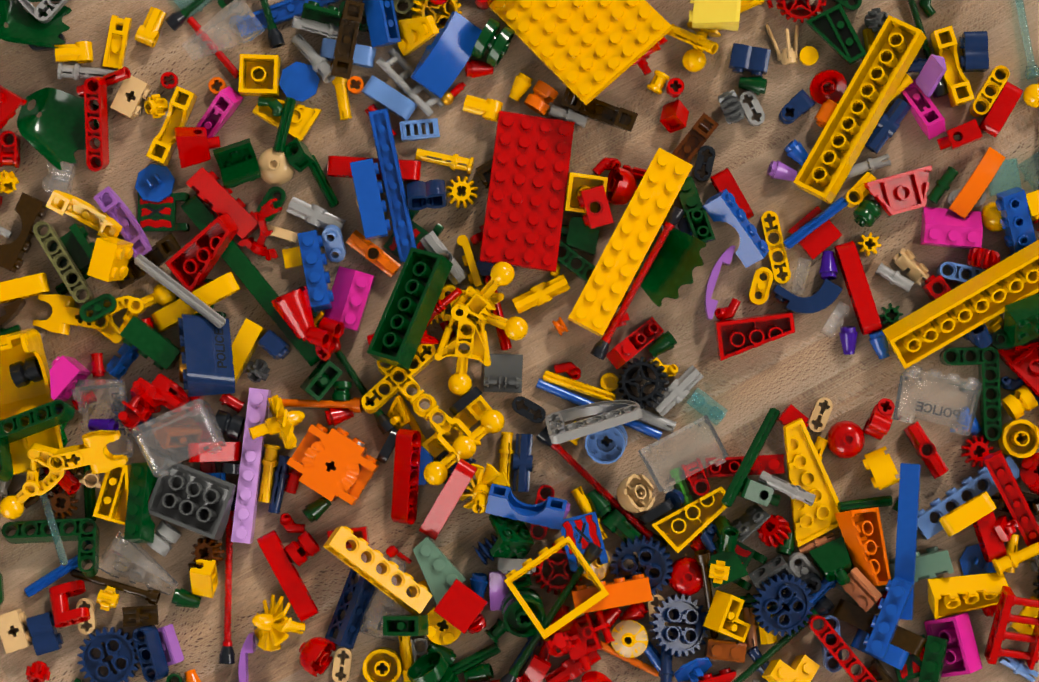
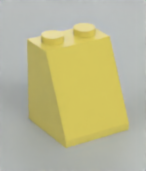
M690 0V3H694L693 11L689 10V22H692V28L738 31L741 0Z

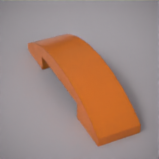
M989 147L949 209L965 219L992 181L1006 157Z

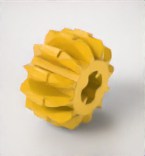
M457 176V183L451 179L450 183L453 187L446 186V190L451 191L446 194V197H453L449 203L453 204L457 201L456 208L460 207V203H463V207L467 208V201L473 205L474 202L471 197H478L477 194L472 193L478 190L477 187H471L474 181L471 180L467 184V176L464 177L463 182H461L460 176ZM459 188H461L462 190H463V188L466 189V190H465V194H466L465 196L462 197V194H461V197L458 196V194H459L458 189H459Z

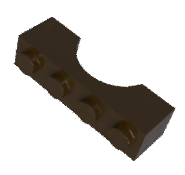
M22 192L14 209L21 218L22 230L16 240L9 244L0 245V267L14 273L20 270L23 264L22 258L24 253L29 251L32 244L30 240L34 235L33 227L41 218L45 217L48 210L46 207L47 203Z

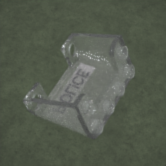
M911 365L910 368H907L900 375L893 419L912 423L915 419L951 426L950 432L970 436L982 383L977 378L969 377L964 379L960 378L958 374L950 373L945 375L941 374L939 370L930 369L927 371L922 370L920 366Z
M79 379L75 384V389H73V399L77 400L79 413L83 415V420H81L82 432H85V434L92 432V430L88 429L90 419H114L119 423L118 430H120L121 436L118 440L108 443L107 449L113 455H127V458L133 457V433L118 418V414L126 409L121 402L125 401L128 403L125 380Z

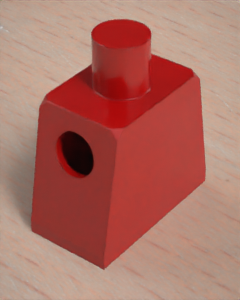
M976 119L947 130L946 136L937 139L940 150L948 147L955 150L981 140L983 135ZM959 134L962 139L956 141L953 136Z
M175 127L181 168L210 160V149L221 147L219 136L208 138L205 127Z

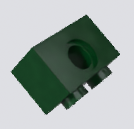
M321 360L300 388L319 402L342 375L343 371L330 360Z
M428 615L383 616V636L428 635Z

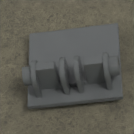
M490 354L491 365H484L483 392L522 393L523 355Z
M756 503L748 507L740 518L735 519L731 523L732 527L739 531L738 541L743 542L771 517Z

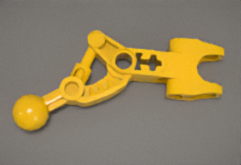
M159 283L153 289V293L142 298H135L129 295L115 298L117 301L115 311L104 317L105 324L100 327L97 321L87 323L79 320L80 309L74 308L75 300L72 296L38 294V300L51 305L52 314L47 320H33V325L50 332L69 335L71 325L96 329L113 343L122 344L124 342L120 334L133 316L138 317L146 308L157 303L167 306L173 303L177 296ZM109 301L104 303V307L106 308L111 305V302ZM127 308L128 310L122 318L124 321L120 328H118L114 323L113 315ZM89 310L87 312V316L91 317L93 315V311Z
M120 430L92 431L82 435L83 444L59 449L34 443L27 453L28 458L31 459L30 468L27 469V479L22 489L16 495H9L2 499L0 502V513L7 519L20 517L24 512V503L30 497L40 496L51 490L63 478L66 470L90 465L92 474H99L126 464L128 461L127 455H113L107 449L108 443L120 438ZM54 457L59 458L62 463H57ZM38 463L49 469V473L42 480L39 479L40 469L37 468Z

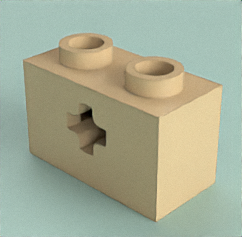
M133 76L123 80L110 108L134 120L135 117H139L141 114V105L150 96L151 86ZM134 95L136 97L135 100L129 99V96Z
M21 608L0 615V636L6 654L33 645L32 637L26 626L27 617L25 612L21 611ZM18 628L19 631L17 633H13L12 629Z

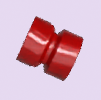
M307 531L297 537V542L292 541L284 547L299 567L308 561V556L313 557L321 551L317 542ZM300 547L304 549L302 553L299 550Z

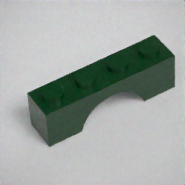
M149 462L131 463L124 539L137 544L153 543L155 523L149 515L148 501L150 493L157 482L161 467Z

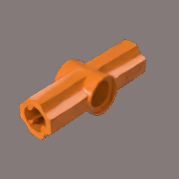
M357 230L346 241L350 247L390 278L401 267V264L373 242L366 240L365 236ZM372 249H376L379 252L378 257L375 259H371L368 256L369 251Z

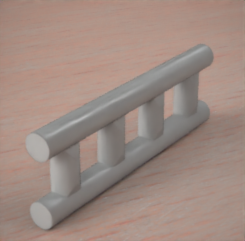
M392 48L388 52L392 56L391 58L384 61L380 57L376 63L430 117L434 113L431 107L437 103L441 108L444 103L441 101V98L434 95L418 82L412 89L404 80L412 76L414 69ZM395 63H398L405 70L400 75L391 68ZM422 90L431 97L426 102L417 95Z

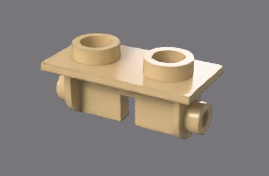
M902 248L900 251L901 255L897 253L893 257L894 263L902 271L909 267L911 270L906 275L914 281V284L921 285L925 281L923 277L927 280L930 275L928 268L923 263L919 264L914 259L915 255L909 249L905 250Z

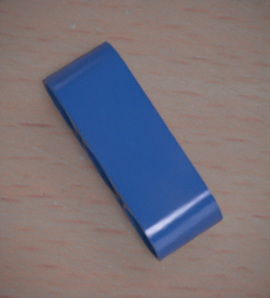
M858 628L850 646L899 670L903 669L910 654L909 652L890 644L884 658L865 651L866 645L863 644L867 634L870 633Z

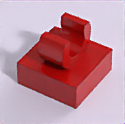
M1006 515L999 516L994 525V529L1002 543L1010 541L1012 534L1017 531L1015 527H1019L1016 519L1009 521Z

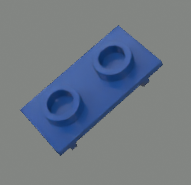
M124 343L117 351L122 356L118 358L114 355L106 365L107 368L105 370L110 375L120 379L126 374L130 365L139 357V349L134 345L130 347Z

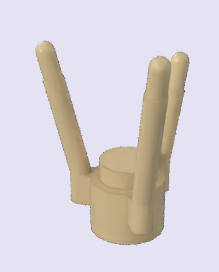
M767 24L765 27L777 54V61H781L782 65L797 63L799 25H795L794 48H791L789 29H785L787 48L782 49V53H780L773 33Z
M88 470L83 477L80 472L76 473L80 479L79 482L81 484L84 483L86 487H101L103 480L99 481V474H92L91 470Z

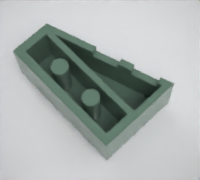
M429 536L413 549L436 605H438L456 579L462 583L466 580V577Z
M938 546L927 548L925 553L920 554L919 551L916 552L915 582L929 577L935 578L937 577L936 575L947 572L948 574L954 573L948 550L938 549ZM895 558L889 559L890 563H888L891 580H893L895 575Z

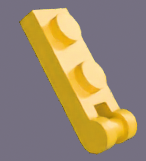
M116 15L111 16L102 65L104 68L117 70L123 68L132 18L125 17V19H122ZM117 26H123L122 31L116 30Z
M460 235L457 238V244L463 248L465 255H462L464 266H469L471 272L467 274L470 285L474 284L475 288L481 287L483 285L467 236Z

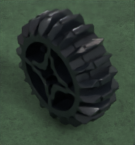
M642 356L640 361L634 358L633 363L628 361V368L622 367L624 374L618 375L622 378V381L617 382L618 385L622 386L618 390L620 393H623L622 399L637 402L642 409H645L646 405L650 408L653 407V402L658 404V397L665 398L662 391H668V388L664 387V384H669V381L664 379L668 376V373L663 372L665 367L659 366L660 362L657 360L653 362V358L650 357L646 360ZM647 368L652 369L656 376V379H652L649 377ZM638 371L637 376L632 379V376ZM643 379L646 380V381H649V382H646L645 384H643L644 386H642V385H640V384H637V383H641V381H643ZM631 386L637 387L639 398L632 393ZM655 386L654 390L649 394L650 388Z

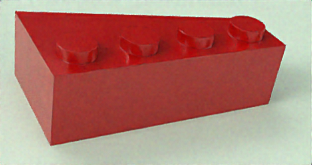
M228 213L218 216L165 264L182 286L193 292L200 288L238 232L239 227Z
M792 312L714 321L718 358L720 361L795 332Z

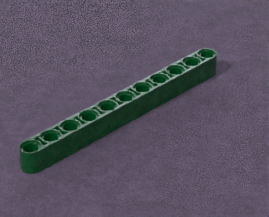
M196 194L181 205V208L200 231L216 219ZM232 239L221 257L312 367L321 360L316 354L315 345L308 343L307 340L303 341L302 338L298 339L271 303V300L276 299L279 295Z

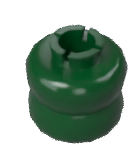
M863 200L860 206L854 210V221L856 223L860 222L859 226L871 227L875 220L881 216V210L879 209L881 206L878 203L875 205V200Z

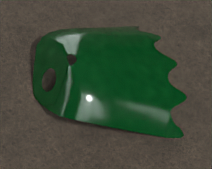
M0 0V39L13 43L58 48L52 45L65 43L58 36L70 29L69 26L62 22V17L69 14L72 10L67 6H63L51 21L40 23L23 8L18 0ZM28 0V1H29V2H41L42 0ZM41 10V11L39 12L40 15H41L40 18H41L42 16H44V17L47 16L46 11L43 12V11ZM5 22L8 24L7 28L4 27Z
M50 87L40 89L27 96L25 99L27 103L24 106L22 105L17 119V128L21 135L58 170H62L60 166L61 161L75 164L74 153L77 150H86L84 100ZM34 99L36 101L35 107L32 110H28V103ZM93 104L94 108H99V106ZM39 112H41V113H42V116L39 117V118L36 117V115H37ZM95 119L94 126L96 128H99V124Z
M661 225L657 235L655 236L649 250L647 251L640 267L638 268L634 276L635 279L637 278L639 272H641L640 270H642L641 268L643 267L646 259H648L647 257H649L648 255L650 254L653 246H655L654 244H656L660 233H662L664 225ZM675 228L669 231V235L664 244H662L663 246H661L657 257H655L652 266L647 274H645L646 276H644L645 278L640 285L658 307L662 305L661 302L666 297L678 299L679 287L685 284H692L693 269L704 265L699 251L701 248L706 247V243Z

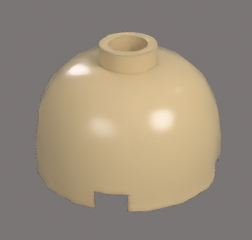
M273 148L265 150L257 161L261 179L271 186H281L289 182L295 173V168L289 164L284 152H275Z
M642 474L627 476L620 482L617 488L619 504L624 510L631 513L649 510L655 501V496L652 497L653 485Z

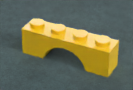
M948 26L933 31L929 36L935 55L942 56L945 59L947 70L942 78L949 93L948 97L951 107L971 102L975 98L970 82L965 77L960 66L957 53L958 43L953 27Z
M176 86L169 102L165 122L158 135L153 139L146 157L168 166L177 145L175 127H185L198 98L195 93Z

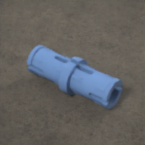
M1002 657L999 659V662L1012 669L1013 673L1016 675L1020 674L1030 682H1034L1036 679L1029 674L1036 678L1038 677L1039 672L1030 670L1022 660L1005 657L1008 661Z

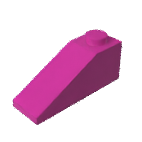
M914 79V82L904 89L901 94L905 102L912 107L910 111L919 127L930 140L946 131L945 119L931 99L917 86L916 79Z
M230 86L219 91L196 127H205L207 137H214L233 115L244 98Z

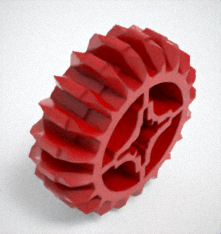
M775 0L777 2V9H781L780 14L782 16L786 14V19L792 18L794 23L797 19H800L802 24L805 18L809 20L811 16H817V12H823L822 6H826V0H815L812 5L810 0H790L788 3H786V0Z
M561 549L556 553L566 554V550ZM566 556L561 561L556 562L549 557L545 560L552 568L549 576L545 579L542 566L544 561L536 566L538 571L533 573V576H540L535 581L536 583L543 581V584L540 586L541 589L547 585V593H550L553 588L555 589L554 595H557L558 589H561L562 593L571 579V576L565 570L568 558ZM551 562L557 566L563 564L564 568L562 569L564 570L563 573H565L566 576L560 572L554 574L553 570L555 569L553 568L554 565L551 564ZM558 576H561L568 581L567 583L562 585H555L550 583L554 578Z

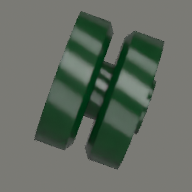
M490 18L480 33L471 55L482 59L488 52L486 63L496 68L506 54L515 31L505 26L499 32L500 22Z
M517 588L540 624H543L542 622L546 614L539 594L530 588ZM510 591L505 595L501 605L506 629L517 637L526 638L536 634L537 628Z

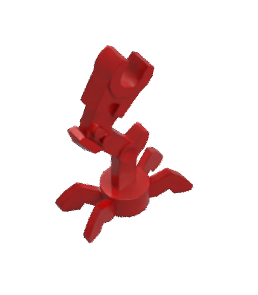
M277 198L269 200L261 207L259 212H254L255 220L258 221L260 227V235L257 242L254 241L253 237L238 242V245L246 246L253 253L266 256L268 261L271 258H278L274 248L267 249V246L264 245L267 236L273 233V230L267 229L265 218L283 209L282 207L274 208L273 204L278 200Z

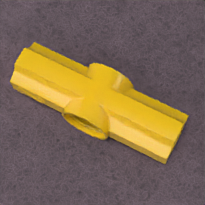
M564 274L546 283L542 282L530 288V291L515 297L512 301L518 313L521 314L535 306H541L551 301L553 297L568 291L570 286Z

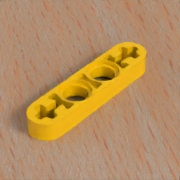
M766 211L761 216L760 223L764 240L769 249L767 254L773 279L778 284H785L790 280L791 272L783 244L779 219L775 212ZM767 215H770V217H774V220L771 224L772 228L776 226L777 230L772 229L766 232V228H770L769 223L764 221V219L767 218ZM771 233H776L779 237L778 242L775 244L770 243L768 240V236ZM774 252L782 253L783 259L781 262L773 260L772 255ZM785 263V267H781L782 272L787 274L784 277V281L781 278H777L780 271L779 268L775 269L774 265L779 266Z

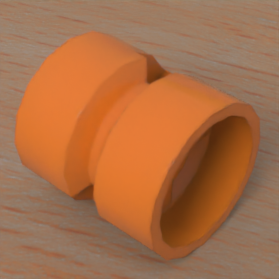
M538 80L533 87L534 92L529 93L524 104L536 113L545 116L550 108L549 103L554 102L559 93L547 83Z

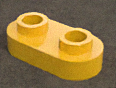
M767 267L757 269L753 275L748 296L751 303L755 305H762L769 296L773 273ZM760 274L766 275L765 281L760 279ZM756 292L761 293L760 299L755 298Z

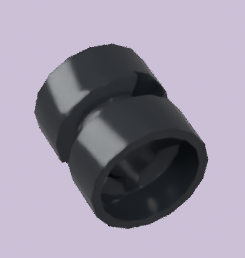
M36 356L25 359L24 363L19 361L9 366L11 378L18 388L29 385L30 381L38 382L43 380L42 371Z
M219 409L215 416L211 433L220 436L226 434L227 438L238 441L244 427L245 417L236 414L230 416L229 412Z

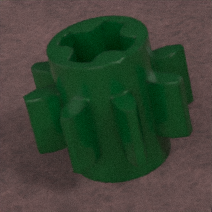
M889 303L888 309L885 307L880 308L883 311L879 315V318L884 320L882 325L889 323L890 326L893 322L899 321V316L903 315V313L898 311L900 306L893 308L892 304ZM891 311V313L894 314L895 317H887V313H890Z

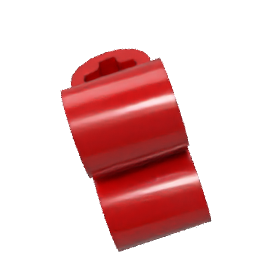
M324 317L319 323V328L311 327L309 329L307 342L315 345L316 354L321 360L327 361L333 353L340 351L339 338L344 333V323Z
M883 398L874 406L871 416L867 419L863 428L864 434L881 440L888 433L893 421L891 417L895 408L892 400Z

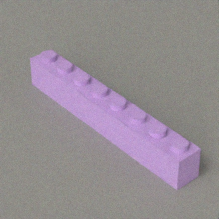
M249 388L231 542L253 543L262 471L261 461L264 454L266 435L252 440L248 428L262 424L268 418V398L271 396V390Z

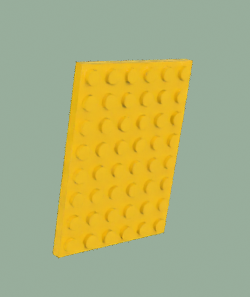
M493 0L489 5V8L509 28L515 31V35L585 105L589 104L673 29L646 0Z

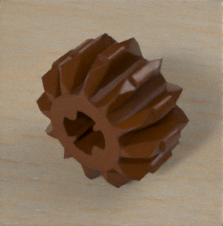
M61 486L58 491L52 489L53 495H47L51 502H47L46 506H52L48 512L53 513L55 511V518H58L60 514L62 519H66L67 514L70 517L73 516L72 510H78L74 503H79V499H73L77 493L69 495ZM60 499L66 500L64 503L65 507L59 505L61 503Z
M206 536L204 539H197L198 543L192 545L196 549L191 552L192 555L196 556L193 561L196 562L198 559L216 560V566H218V561L223 560L221 554L225 552L220 549L223 543H217L218 540H213Z

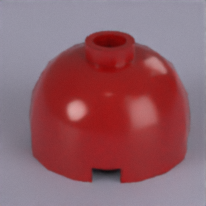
M615 166L616 170H611L607 176L606 196L608 204L620 206L632 199L638 187L636 186L635 177L630 171Z
M852 421L836 422L830 427L826 435L828 449L838 458L848 459L855 457L862 451L865 444L863 430Z
M683 557L676 559L670 565L673 567V572H669L671 579H668V582L676 593L690 596L703 588L701 567L695 559Z
M314 637L304 642L299 649V659L302 668L314 677H317V673L323 674L332 662L333 657L330 655L332 650H336L335 643L323 637Z

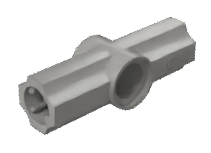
M295 197L291 199L286 211L304 219L306 223L317 228L336 225L342 231L346 221L328 213L322 207L308 204Z
M433 230L419 240L429 252L448 254V260L453 263L448 278L454 286L467 277L465 271Z
M693 365L667 387L668 391L663 393L665 398L659 397V403H653L654 410L662 417L666 415L676 403H680L690 393V390L703 378V375Z

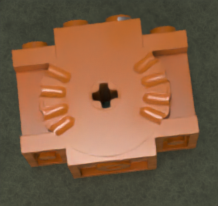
M311 424L305 437L286 464L302 473L299 479L301 483L331 502L335 501L338 496L350 505H355L369 480L378 469L379 465L376 464L378 460L369 454L364 456L367 450L364 447L366 443L355 437L351 439L348 437L349 432L341 427L337 429L332 428L327 433L329 429L322 424ZM335 462L336 470H330L329 463Z

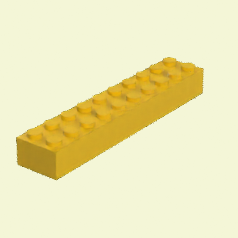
M888 15L793 183L799 189L832 204L926 40L922 30Z
M658 148L568 320L600 337L603 336L691 171L692 164Z
M1039 240L882 330L904 369L1005 312V305L1038 293Z

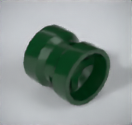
M336 381L333 384L334 393L332 394V400L349 401L351 399L349 391L352 388V382Z

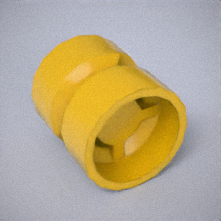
M1025 385L1015 390V395L1009 394L1001 400L1004 409L1013 420H1017L1025 415L1024 411L1029 412L1038 406L1036 398Z

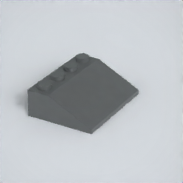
M165 458L148 502L149 514L213 540H221L229 520L236 485Z

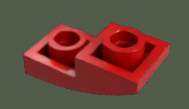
M534 655L522 676V681L542 682L552 664Z

